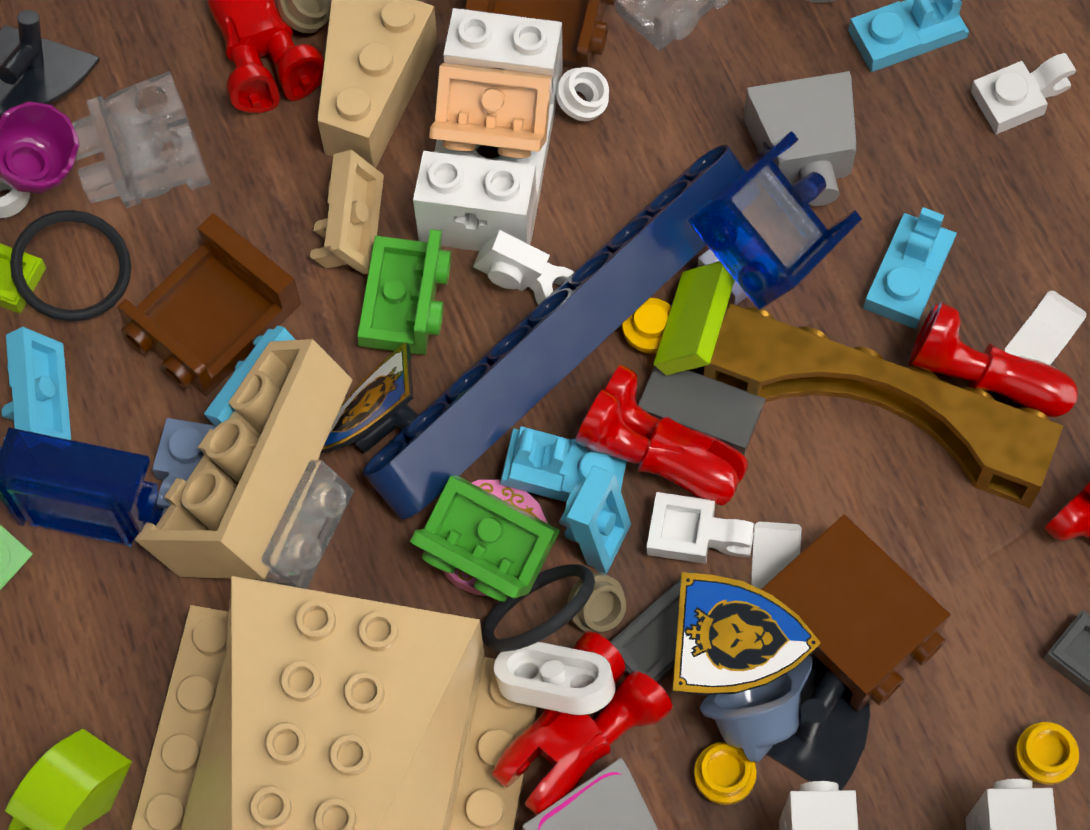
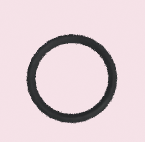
M76 210L55 211L31 222L18 236L12 248L10 259L12 280L18 293L26 303L45 316L69 322L88 320L100 316L111 309L124 295L130 282L132 269L130 253L124 239L116 229L100 217ZM73 221L92 226L106 235L115 247L119 257V277L114 289L96 305L76 310L56 308L38 298L27 285L23 275L22 260L29 241L45 227L59 222Z
M567 564L539 573L529 594L549 583L573 576L581 578L582 586L574 598L549 620L523 634L511 638L498 639L494 635V630L505 614L528 595L518 598L508 596L505 602L499 601L483 624L482 639L484 644L494 651H515L535 644L558 631L575 617L588 602L595 584L592 571L580 564Z

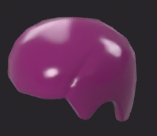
M28 101L9 108L0 117V181L17 191L43 194L61 185L71 172L79 149V137L70 118L52 105Z

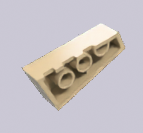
M313 339L270 341L228 402L235 409L230 418L222 422L214 430L210 429L198 446V449L204 453V456L187 481L176 478L164 496L170 503V506L156 526L146 522L135 538V541L178 577L231 579V576L265 580L353 379Z

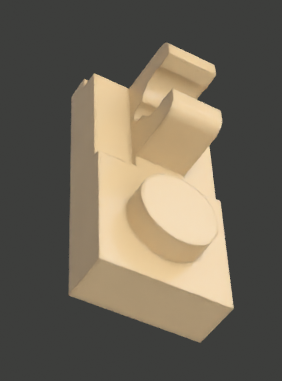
M353 150L333 155L331 179L328 185V218L318 220L314 224L313 230L325 239L324 247L311 250L310 257L327 269L348 264L356 271L365 275L369 273L374 239L378 231L384 175Z

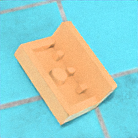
M442 63L439 66L435 122L430 126L429 138L443 140V147L450 150L474 151L476 150V144L498 147V154L502 156L528 158L531 156V151H540L547 139L553 76Z

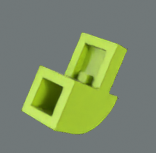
M81 729L63 739L37 761L14 792L5 812L13 817L8 830H83L85 826L111 810L132 761L85 729Z

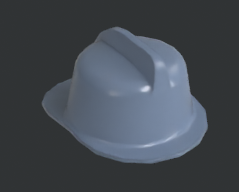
M809 655L797 668L765 686L737 694L708 695L703 700L700 711L705 717L714 719L721 736L728 745L743 748L750 762H760L774 744L788 739L797 732L800 724V692L811 672L813 660Z

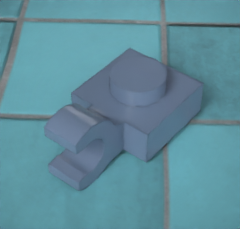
M171 418L166 419L152 468L155 478L164 480L157 498V506L164 508L162 516L170 506V503L164 498L165 494L177 477L187 481L204 456V453L198 449V446L210 429L214 430L216 426Z

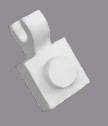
M1066 53L1048 59L1032 73H1029L1023 61H1020L974 80L971 93L995 134H999L1044 115L1048 105L1045 98L1061 94L1070 89L1071 83L1067 77L1075 74L1076 69Z
M501 230L480 248L473 266L488 274V278L500 287L518 289L520 291L530 287L534 292L538 305L553 292V283L561 285L574 273L566 267H557L548 263L549 254Z
M656 492L646 547L647 555L706 564L710 547L730 556L750 558L754 523L738 519L714 518L715 501Z

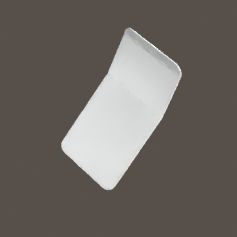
M1049 291L1006 346L1005 352L1039 360L1051 365L1085 320L1086 312L1057 292Z
M757 522L755 524L752 586L762 589L800 554L802 532L800 525L774 522Z

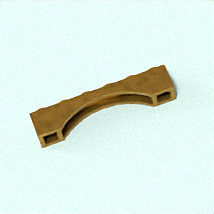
M730 303L720 328L711 362L704 368V376L766 399L765 403L781 398L819 395L849 398L881 407L910 421L934 438L960 465L975 488L1031 508L1043 485L1063 429V425L1050 421L1048 416L1032 408L1017 409L995 401L989 393L981 389L954 386L939 380L932 372L916 367L906 368L886 361L879 353L872 349L861 346L851 348L829 340L827 335L815 328L807 326L797 328L775 320L769 312L757 307L742 308Z

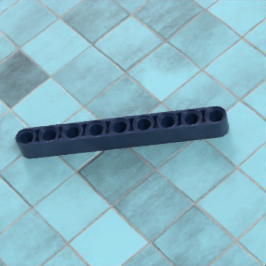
M718 146L697 159L366 464L363 469V475L400 519H407L429 505L443 492L450 476H460L757 197L759 189L729 146Z

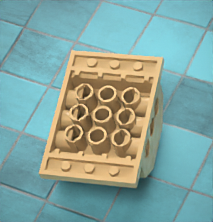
M231 576L229 612L190 605L131 830H515L526 772L508 788L501 785L492 776V772L508 746L536 721L539 707L510 701L501 694L494 673L496 659L487 658L484 654L480 619Z

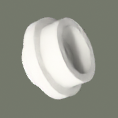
M590 67L574 68L564 73L559 79L556 87V98L561 109L570 117L580 121H591L599 117L606 109L609 101V86L605 77L597 70ZM576 91L581 92L585 96L586 101L580 98Z

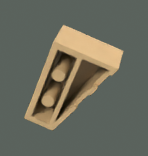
M332 0L318 113V125L325 155L333 157L336 153L353 150L374 168L377 167L438 44L435 7L433 5L418 0Z

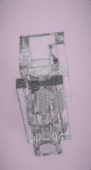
M170 71L119 90L108 96L105 100L102 95L87 100L91 115L72 122L79 137V149L76 160L102 151L105 157L103 161L78 169L82 187L90 203L120 196L125 207L129 208L142 203L140 198L157 197L165 194L172 187L187 183L190 190L211 184L183 101Z

